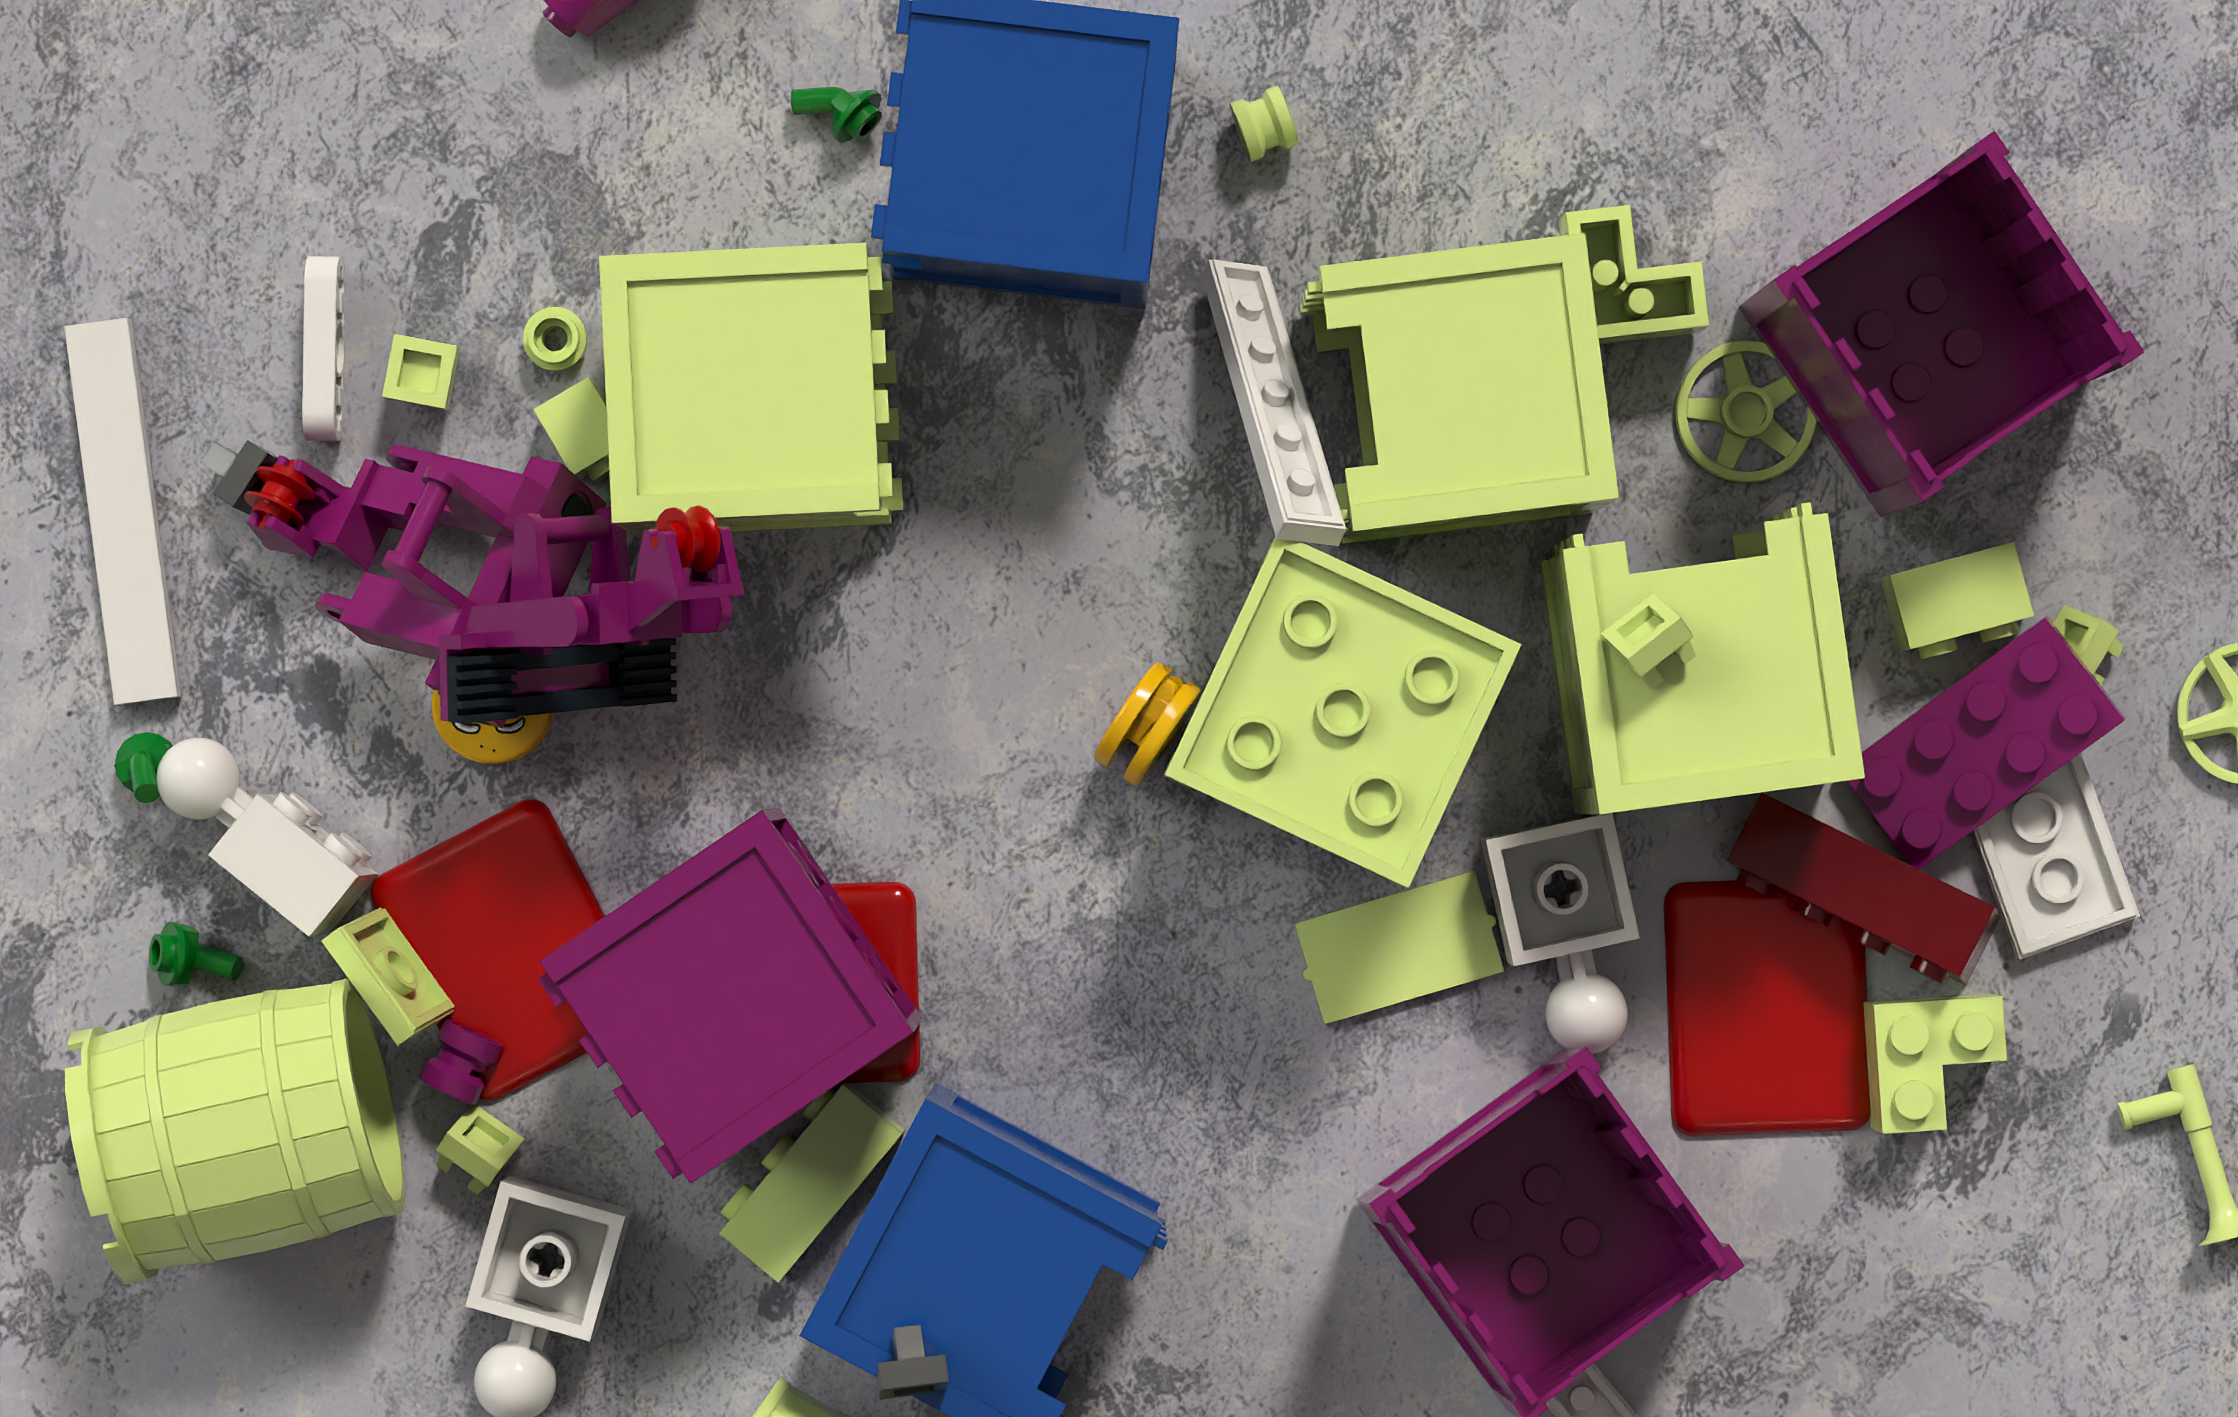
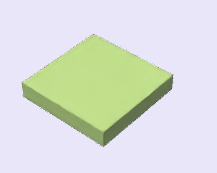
M380 907L337 928L321 940L397 1046L438 1024L454 1012L452 1009L455 1007L385 908L382 909Z

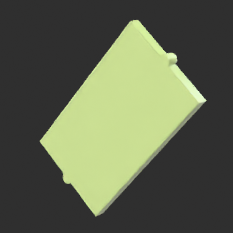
M1475 871L1294 923L1307 968L1303 971V977L1312 982L1324 1025L1505 972L1492 927L1496 924V918L1487 913Z

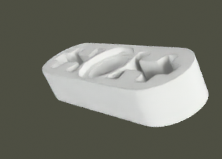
M308 256L305 265L302 422L306 441H340L343 431L346 280L344 261L341 256Z

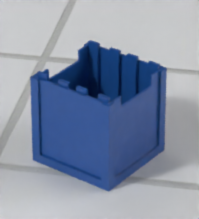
M900 0L896 34L908 35L904 73L891 72L887 100L888 107L900 108L897 133L884 131L880 166L892 167L888 206L875 204L871 238L883 240L882 263L892 265L894 279L1146 309L1175 74L1179 18L1038 0Z
M935 1082L799 1336L877 1377L878 1363L895 1361L892 1340L893 1329L921 1324L925 1357L945 1354L949 1383L945 1392L914 1395L913 1397L950 1417H1062L1061 1414L1066 1404L1056 1398L1069 1374L1050 1363L1102 1265L1133 1280L1151 1245L1164 1250L1168 1238H1166L1167 1232L1166 1226H1164L1166 1220L1160 1218L1157 1212L1160 1202Z

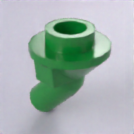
M839 87L794 89L791 91V107L794 115L832 112L833 137L840 143L847 142L852 138L856 141L863 140L876 128L882 117V112L879 110L882 100L881 94L873 89L848 92Z
M150 732L134 734L125 740L117 751L114 765L117 777L123 786L133 792L135 798L142 803L153 802L159 797L160 794L156 781L158 766L162 757L173 746L168 739L160 734Z
M177 922L165 924L161 934L153 936L149 947L150 968L153 972H158L161 983L167 986L189 984L193 968L235 981L242 971L243 958L198 943L199 932L193 926Z

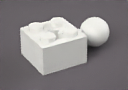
M189 738L172 746L162 757L158 766L156 781L159 794L167 807L176 814L188 819L203 820L215 816L229 828L208 855L307 936L331 933L378 875L376 871L366 864L372 855L357 841L343 832L339 836L334 833H327L316 824L322 817V814L296 793L292 792L289 796L283 792L280 794H257L253 798L239 787L240 771L236 759L222 744L208 738Z
M1590 814L1481 838L1480 842L1507 963L1512 966H1518L1555 958L1560 982L1550 993L1545 1010L1546 1023L1551 1035L1567 1050L1587 1047L1591 1054H1596L1610 1048L1618 1041L1625 1030L1628 1009L1626 1000L1618 986L1605 976L1597 974L1592 949L1640 939L1613 814ZM1558 870L1562 878L1573 879L1575 890L1565 893L1566 903L1558 906L1555 898L1544 895V886L1551 883V874Z
M511 1175L500 1181L465 1305L469 1308L512 1319L507 1341L491 1347L482 1356L475 1370V1393L482 1407L493 1417H536L548 1407L554 1396L557 1384L554 1364L544 1351L549 1331L589 1342L598 1334L633 1212L632 1209ZM549 1243L558 1246V1254L563 1256L565 1261L564 1264H559L551 1273L543 1270L545 1265L544 1259L535 1255L536 1249H543Z

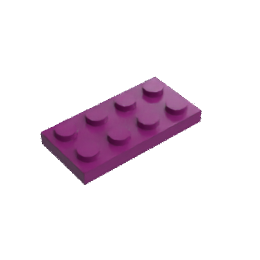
M2046 615L1863 750L1862 759L1865 778L1848 780L1847 782L1909 864L1920 870L2125 721L2126 717Z

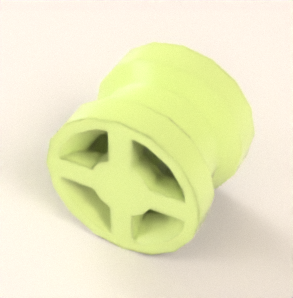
M1278 85L1266 89L1262 97L1255 101L1248 102L1244 99H1239L1229 103L1239 138L1250 162L1263 158L1266 150L1275 146L1288 149L1299 145L1293 120Z

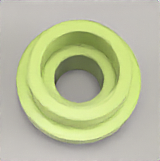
M548 307L536 312L528 320L523 332V345L526 354L536 365L549 371H562L574 366L584 355L587 347V332L583 322L573 312L561 307ZM554 328H561L567 334V343L559 351H550L545 346V336L548 331Z

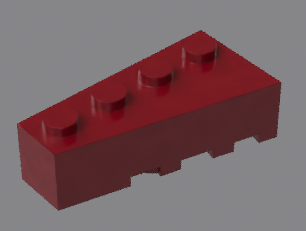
M1762 792L1727 859V862L1732 867L1740 871L1735 880L1737 883L1767 898L1771 897L1776 888L1798 899L1793 908L1797 913L1828 927L1833 917L1855 928L1851 937L1852 940L1886 956L1891 947L1913 959L1909 968L1943 985L1948 977L1967 985L2000 920L1996 907Z

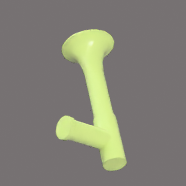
M2195 1064L2169 1070L2167 1074L2172 1088L2171 1091L2127 1103L2124 1101L2117 1103L2121 1123L2125 1130H2130L2132 1126L2180 1114L2184 1131L2188 1133L2210 1213L2209 1231L2206 1239L2198 1246L2237 1238L2238 1208L2230 1192L2211 1128L2213 1124Z

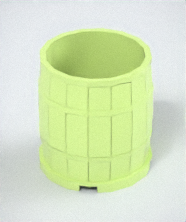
M349 979L334 981L331 984L302 988L267 990L262 993L211 1002L173 1013L160 1014L149 1018L147 1021L110 1033L104 1027H95L70 1033L67 1044L69 1051L81 1048V1065L65 1068V1095L78 1173L90 1216L108 1214L117 1242L104 1244L103 1251L112 1270L125 1285L158 1276L159 1268L195 1263H215L224 1259L265 1252L315 1238L320 1239L351 1226L404 1212L406 1193L404 1161L387 1069L366 1003Z

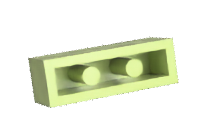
M845 1082L837 1092L829 1089L810 1103L802 1113L811 1121L810 1125L796 1141L785 1134L761 1162L770 1173L755 1191L744 1183L720 1212L729 1222L719 1234L778 1283L905 1130L848 1082Z

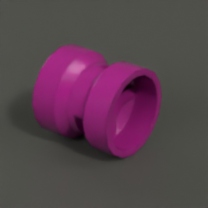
M446 1019L438 1035L440 1042L438 1057L426 1060L418 1078L449 1096L467 1103L476 1104L485 1087L480 1075L485 1072L487 1066L497 1062L504 1045L464 1025H459V1023L453 1020Z

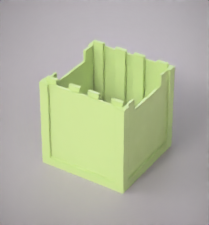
M1585 233L1322 265L1319 267L1320 276L1318 281L1307 283V290L1304 291V296L1301 299L1302 303L1299 304L1300 316L1312 314L1317 353L1349 349L1363 466L1345 468L1346 483L1334 484V490L1346 527L1341 545L1592 514L1619 498Z
M866 242L599 256L613 524L637 537H642L645 530L655 528L659 515L665 509L676 507L686 512L690 507L698 505L707 508L714 515L718 527H729L731 533L892 524L891 511L904 510L902 478H892V463H889L888 441H900L899 409H889L888 390H885V384H897L896 352L886 351L885 330H882L881 314H894L892 281L883 282L881 257H870Z
M1811 502L1796 505V507L1778 513V515L1770 516L1769 521L1763 522L1764 531L1732 535L1735 560L1633 574L1629 573L1625 541L1584 546L1583 534H1575L1563 540V542H1559L1558 545L1551 547L1553 557L1549 560L1540 561L1539 564L1574 814L1601 815L1865 778L1828 513L1813 515ZM1653 592L1683 619L1694 636L1690 639L1696 655L1688 663L1684 664L1672 653L1656 665V669L1664 681L1654 689L1611 650L1600 634Z
M1275 536L1259 567L1260 571L1177 750L1172 754L1163 776L1185 787H1192L1370 870V873L1409 888L1522 644L1298 541L1276 539Z

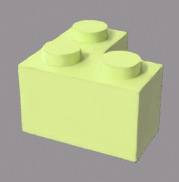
M1630 205L1566 212L1560 219V236L1579 233L1586 234L1599 344L1694 334L1702 332L1709 326L1702 261L1638 269Z
M1981 993L1863 1002L1870 1096V1127L1877 1132L1888 1134L1947 1130L1943 1065L2007 1061L2003 996Z

